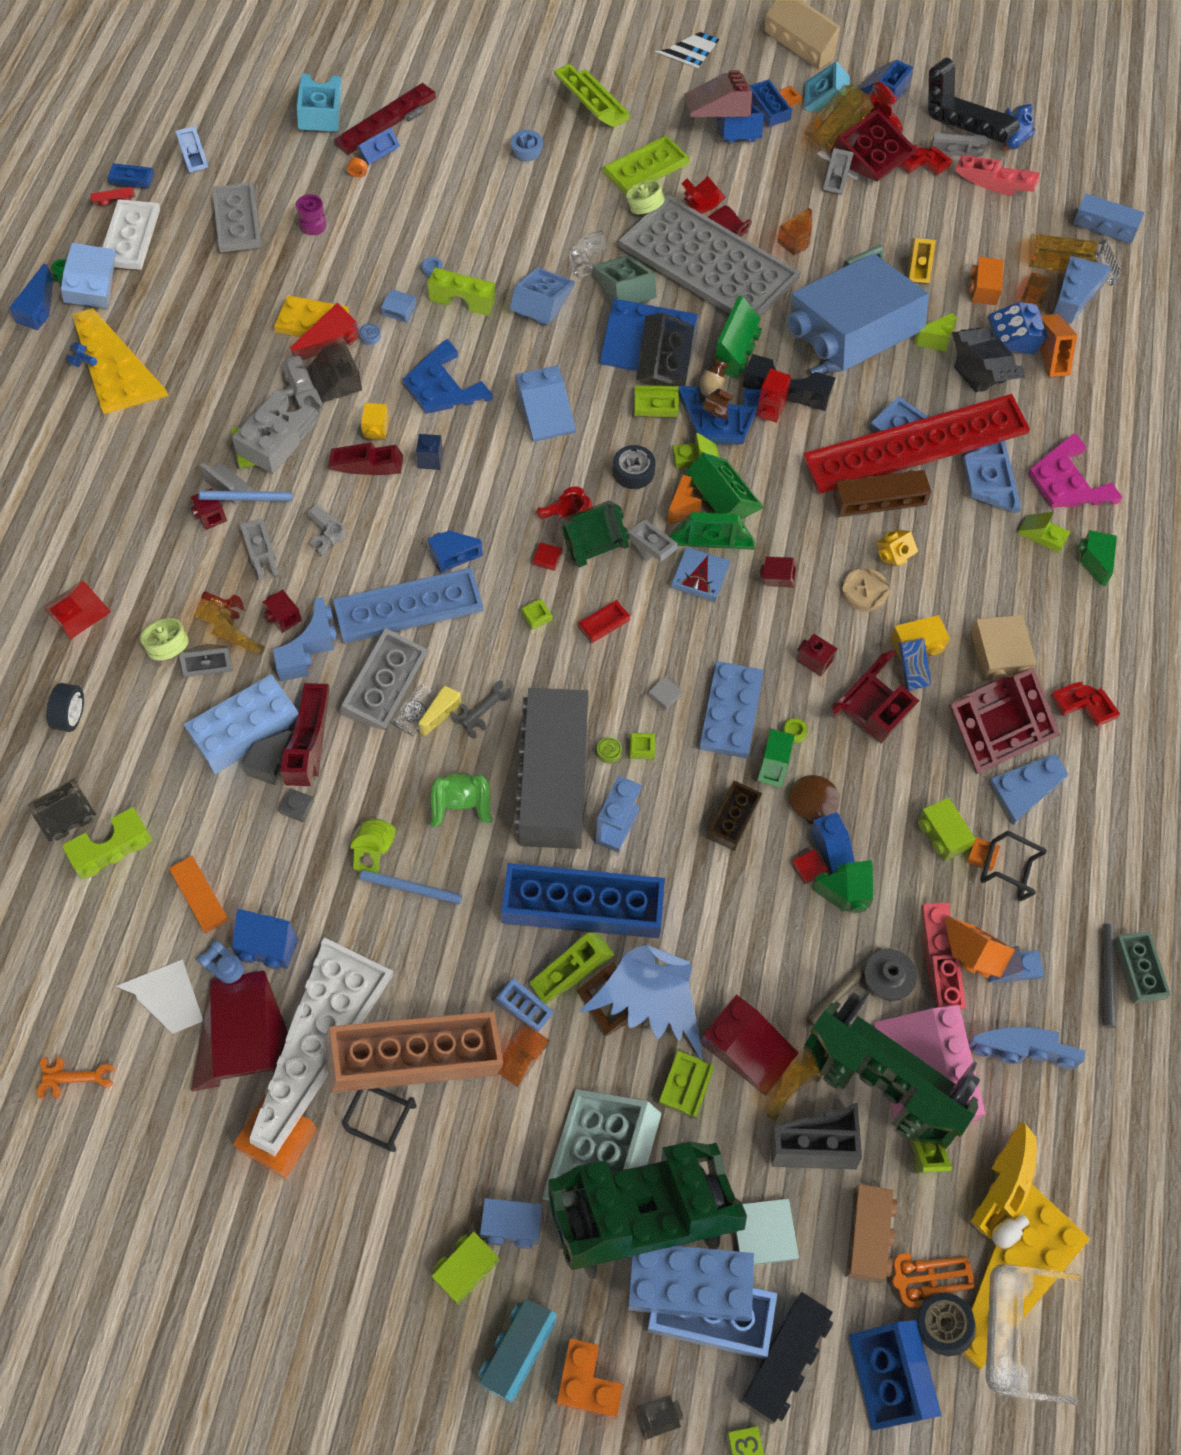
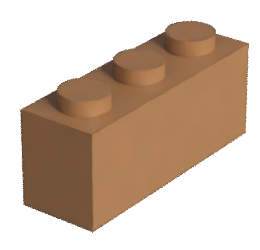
M858 1184L854 1189L846 1277L880 1284L886 1280L887 1276L890 1277L892 1259L888 1258L889 1246H893L895 1230L890 1228L891 1217H895L897 1210V1200L893 1199V1190Z

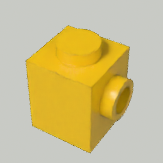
M365 403L361 421L363 438L386 440L389 423L387 404Z

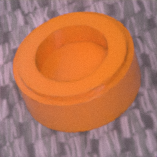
M350 158L346 167L348 173L354 177H364L368 168L367 163L360 158Z

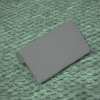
M204 462L200 465L204 480L215 490L252 491L250 485L221 462L212 469ZM229 500V501L232 502V503L236 506V505L239 504L242 500Z

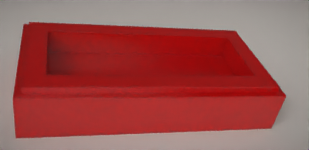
M615 600L578 622V628L591 643H594L629 622L630 615Z

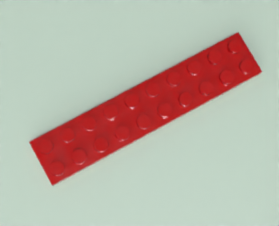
M1009 394L809 451L803 454V459L818 494L834 490L837 481L898 472L1023 436L1029 433L1030 428L1013 394Z

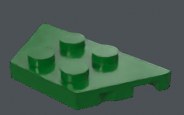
M691 512L667 535L677 542V546L755 549V540L738 514Z

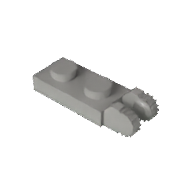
M934 133L930 148L934 146L949 156L981 157L984 155L985 149L983 147L988 144V138L983 135H975L973 137Z
M263 518L240 524L259 580L265 579L263 568L260 566L262 563L269 562L271 573L274 576L279 575L274 561L276 558Z

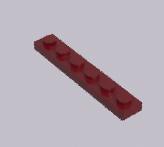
M422 82L334 139L335 146L345 154H351L357 150L356 146L404 120L405 114L420 105L424 106L435 100L436 92Z

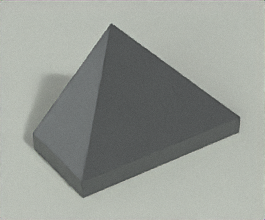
M204 644L179 653L183 677L233 671L229 646Z

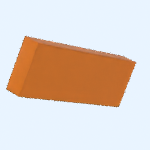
M193 856L169 868L205 934L229 921Z

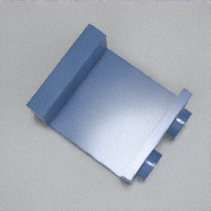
M618 775L597 818L596 844L615 852H620L639 812L640 806L634 803L642 788L641 784Z

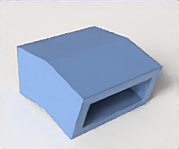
M392 289L381 306L383 315L407 323L416 308V297Z

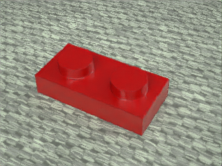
M134 187L90 193L92 202H98L99 206L111 204L110 200L113 199L132 201L131 197L136 196Z

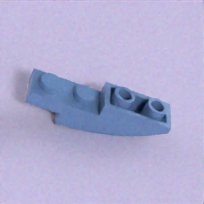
M1030 1027L1000 1028L975 1035L968 1042L970 1050H974L975 1054L983 1057H990L991 1055L999 1057L1001 1061L1007 1064L1021 1063L1030 1055V1058L1035 1061L1044 1062L1048 1060L1057 1063L1061 1068L1074 1069L1084 1062L1085 1050L1058 1043L1060 1033L1046 1029Z

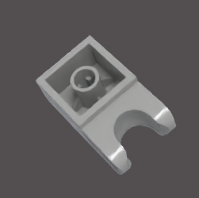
M281 390L275 391L232 436L237 455L274 474L300 445V440L315 425L317 410L309 405H304L297 411L287 412L289 407L287 393Z

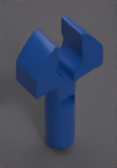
M77 342L70 346V348L75 349L76 355L70 356L66 354L68 363L77 367L80 366L81 362L91 366L97 364L95 357L85 353L87 347Z

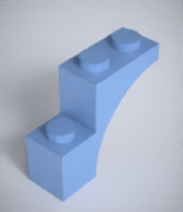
M323 597L314 599L313 617L306 630L292 642L273 649L280 681L309 676L308 666H312L310 654L334 650L333 640H337L335 627L329 625V620H333L330 606L325 605Z

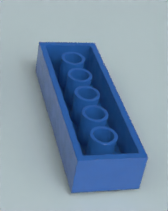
M508 863L501 910L502 923L659 939L662 924L665 878Z

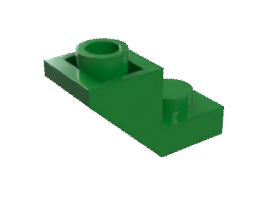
M770 728L757 781L782 788L790 760L794 734Z

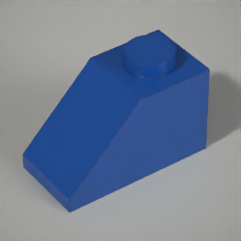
M450 530L437 533L433 537L428 538L429 552L440 572L483 556L482 542L478 538Z
M838 812L814 820L810 834L830 874L837 871V867L842 864L855 862L849 833Z

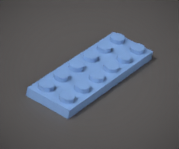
M472 568L333 599L344 643L382 635L385 628L396 632L484 611Z

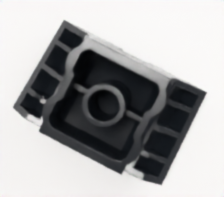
M979 327L952 332L957 350L954 368L976 393L987 391L990 386L996 383L1025 378L1023 366L1016 365L1014 355L999 338H992L990 328Z

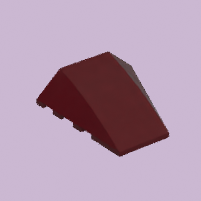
M265 970L242 974L233 983H224L219 979L210 980L191 1091L220 1087V1080L267 1071L275 1073L279 1056H281L286 1043L288 1031Z

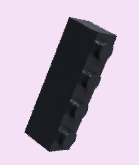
M801 1292L796 1297L768 1351V1357L763 1359L740 1404L770 1424H774L777 1419L782 1422L790 1408V1404L786 1402L792 1391L798 1392L805 1379V1376L801 1373L806 1363L811 1366L819 1352V1349L815 1346L820 1336L826 1338L832 1328L833 1322L829 1319L833 1311Z

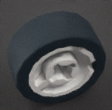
M58 683L53 688L46 710L47 723L51 729L72 732L77 728L84 708V693L80 686Z

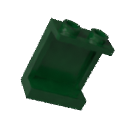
M608 500L559 519L571 563L580 568L587 565V559L618 547L629 548L627 541L629 540V533L626 527L623 526L622 518H624V515L619 505Z

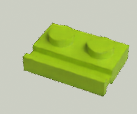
M635 385L634 416L678 417L679 386Z
M677 1051L658 1104L696 1119L715 1065H710L701 1059Z

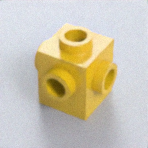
M890 531L883 535L884 538L876 542L880 559L883 563L893 564L894 566L904 564L909 557L918 552L911 531Z

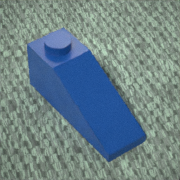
M43 264L9 307L16 323L35 330H39L50 315L53 277L47 264Z

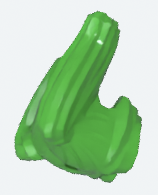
M452 773L442 778H436L433 781L430 789L432 819L429 823L431 827H437L442 824L445 809L461 810L475 807L482 822H493L490 814V787L484 776Z

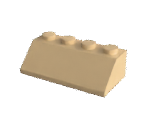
M775 0L766 15L764 32L817 69H820L834 59L840 26L802 0Z

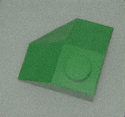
M872 860L845 863L838 866V870L829 876L825 872L815 876L812 884L813 891L840 910L861 913L869 909L873 901Z

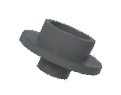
M893 949L880 950L872 954L866 962L864 969L865 983L871 992L881 999L887 1001L902 1000L909 996L916 987L918 978L916 967L911 959L900 951ZM888 969H893L896 975H890Z

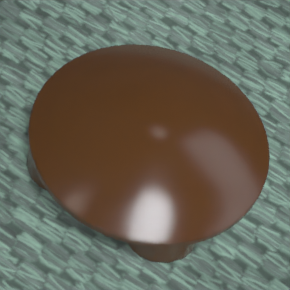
M808 775L798 779L793 784L790 790L789 803L799 816L813 824L814 820L837 811L840 796L835 785L828 779L817 775Z

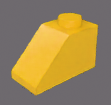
M912 238L908 264V279L912 282L930 283L936 240Z

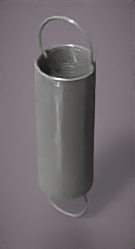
M420 105L405 114L404 118L410 122L425 112L424 106Z

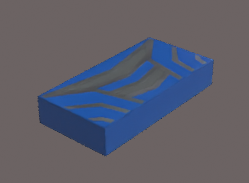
M920 637L898 643L905 688L910 691L930 686L931 679L924 638Z

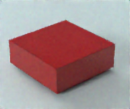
M540 542L533 559V565L555 571L562 554V548Z
M815 849L792 861V865L804 884L813 881L815 876L828 872L827 867Z

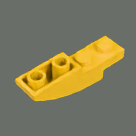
M1020 1122L1016 1130L1011 1133L1005 1148L996 1157L991 1169L997 1174L998 1178L991 1184L989 1193L982 1204L977 1207L971 1223L978 1231L989 1239H992L993 1229L1003 1221L1006 1215L1012 1219L1017 1218L1033 1181L1036 1167L1037 1141L1036 1136L1023 1122Z

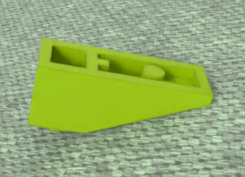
M588 932L529 982L540 1000L547 1004L594 973L615 954L600 934Z

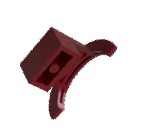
M895 651L882 653L860 680L839 701L831 705L832 717L834 719L844 711L881 744L920 701L902 685L893 692L877 678L878 674L894 656Z

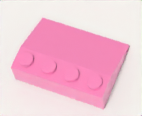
M959 1005L932 1008L873 1023L876 1029L955 1084H957L973 1062ZM979 1084L969 1099L971 1100L973 1096L976 1097L979 1106L970 1123L978 1122L986 1114ZM890 1102L893 1119H895L903 1105Z

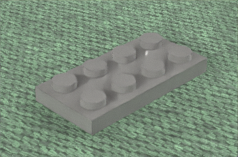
M253 182L212 187L220 253L261 248Z

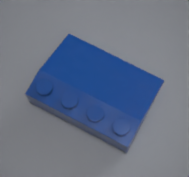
M614 299L600 364L684 380L696 334L698 314Z

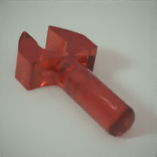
M207 591L201 595L202 600L222 608L221 614L225 619L233 620L240 618L239 612L230 608L238 607L245 611L243 602L237 595L233 594L230 599L226 600Z

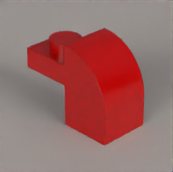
M708 176L696 187L688 178L681 183L686 189L684 192L686 196L684 198L685 202L701 214L713 210L726 198Z

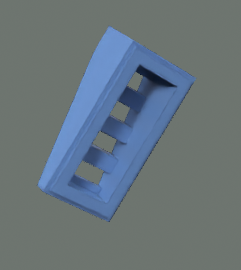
M514 978L509 980L493 1000L499 1007L535 1033H539L554 1013L552 1009ZM513 990L516 995L509 1002L506 998ZM521 997L524 998L525 1001L519 1008L514 1006ZM531 1003L534 1007L526 1016L523 1012ZM538 1010L542 1011V1015L536 1022L531 1020Z

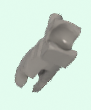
M293 356L286 359L283 364L285 381L289 383V386L281 391L287 393L288 397H295L298 409H301L304 405L314 406L318 412H321L323 410L321 399L314 388L308 371L304 368L305 365L300 356Z

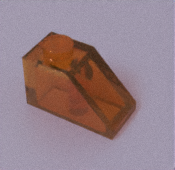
M806 209L779 228L777 242L793 256L801 251H805L810 245L812 209Z

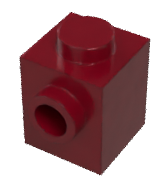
M198 493L191 496L194 505L190 507L191 512L196 520H201L206 530L227 521L219 500H199Z
M766 556L765 564H762L760 568V577L763 578L766 586L794 588L797 564L794 558Z
M283 589L271 594L263 601L265 612H263L264 617L270 625L274 623L281 633L302 621L299 608Z
M813 633L809 640L804 639L799 645L797 651L800 653L797 662L821 677L834 661L838 648Z

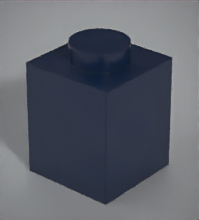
M419 434L416 448L418 468L440 470L443 456L441 435Z

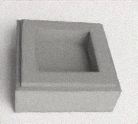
M664 676L648 692V696L663 709L667 710L682 696L683 691Z

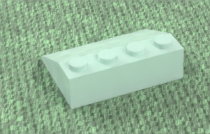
M576 1089L542 1198L549 1201V1179L557 1178L579 1165L606 1160L611 1173L647 1165L662 1113L648 1101ZM572 1191L562 1193L564 1206L570 1205Z

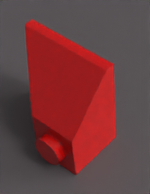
M83 580L43 606L44 610L70 639L111 613L109 608Z

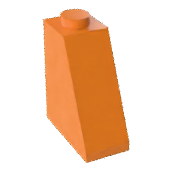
M1059 314L1041 315L1048 338L1039 349L1049 377L1068 376L1071 374L1077 334Z

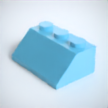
M525 1299L523 1305L516 1304L509 1317V1320L513 1322L507 1333L504 1331L500 1333L494 1345V1348L497 1349L492 1361L486 1359L478 1374L482 1378L479 1383L482 1387L511 1405L557 1321V1314L528 1299Z

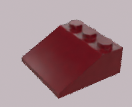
M879 109L841 134L830 151L832 154L833 149L836 148L853 152L850 170L876 182L880 181L918 152Z

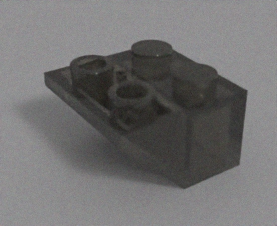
M345 341L324 347L306 369L314 388L319 394L321 403L362 391L360 373Z

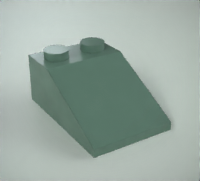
M629 255L591 265L593 273L612 304L614 299L644 304L648 303L650 299L657 298L655 273Z

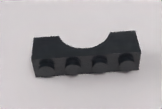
M752 354L744 374L742 387L761 389L770 368L776 370L773 359ZM814 372L804 379H791L786 400L826 411L836 377Z

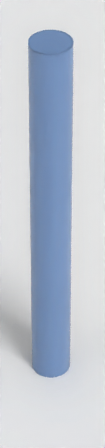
M198 491L199 500L292 501L293 498L292 492Z
M362 870L360 874V880L459 905L462 901V894Z

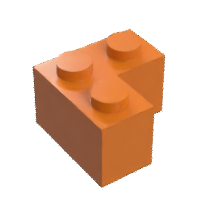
M570 1338L557 1405L616 1419L623 1384L593 1377L599 1345Z

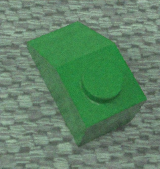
M1089 530L1085 539L1081 538L1079 542L1080 562L1100 585L1106 586L1113 575L1117 536Z

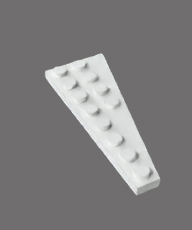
M324 937L318 956L315 958L310 978L305 985L300 1005L297 1007L287 1034L281 1056H279L273 1079L269 1083L266 1098L262 1108H260L250 1135V1144L276 1156L329 1075L325 1036L329 1026L362 1024L393 977L392 970Z

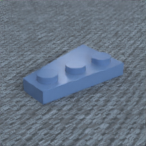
M1053 754L991 778L989 784L1014 825L1044 796L1057 787L1068 776V772L1057 754Z

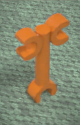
M57 1057L56 1065L53 1068H48L49 1060L47 1058H42L40 1061V1067L45 1072L42 1075V1083L37 1088V1096L40 1099H45V1092L49 1088H53L52 1096L58 1099L61 1096V1088L57 1083L98 1082L105 1088L113 1086L111 1080H103V1075L106 1072H114L115 1068L112 1065L103 1064L96 1071L62 1072L64 1060L61 1057Z

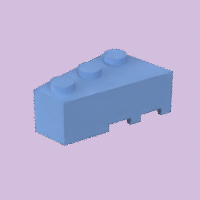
M1070 256L1063 273L1052 314H1059L1066 322L1073 323L1086 304L1092 300L1096 292L1104 285L1112 266Z

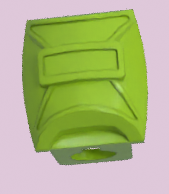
M370 818L364 820L357 827L350 844V848L354 849V870L360 872L362 870L374 873L379 872L380 854L384 855L395 839L396 828L391 823L381 819ZM365 852L370 853L369 857L374 862L372 866H365L361 863L360 857L364 856Z

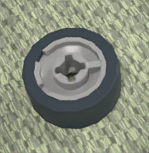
M628 445L616 452L613 459V476L616 482L629 489L646 487L652 482L655 475V457L651 451L639 445Z

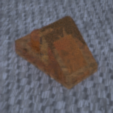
M1031 272L1020 302L1036 304L1040 311L1051 278Z
M527 1025L514 1043L512 1041L509 1043L502 1057L504 1065L498 1074L516 1087H519L549 1045L550 1040Z

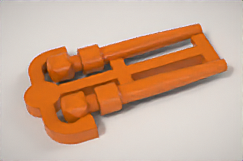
M903 1253L898 1255L893 1261L895 1276L892 1278V1285L898 1290L902 1304L910 1309L922 1306L921 1301L918 1299L919 1297L921 1299H928L934 1294L954 1293L975 1288L971 1264L968 1262V1257L928 1261L921 1259L914 1260L911 1263V1254ZM963 1263L964 1270L934 1273V1268ZM925 1269L928 1271V1275L907 1278L903 1275L909 1274L912 1271L916 1273L925 1272ZM964 1276L967 1279V1284L938 1286L936 1281ZM928 1281L931 1284V1288L924 1286L919 1287V1290L916 1288H910L907 1292L905 1290L908 1284Z

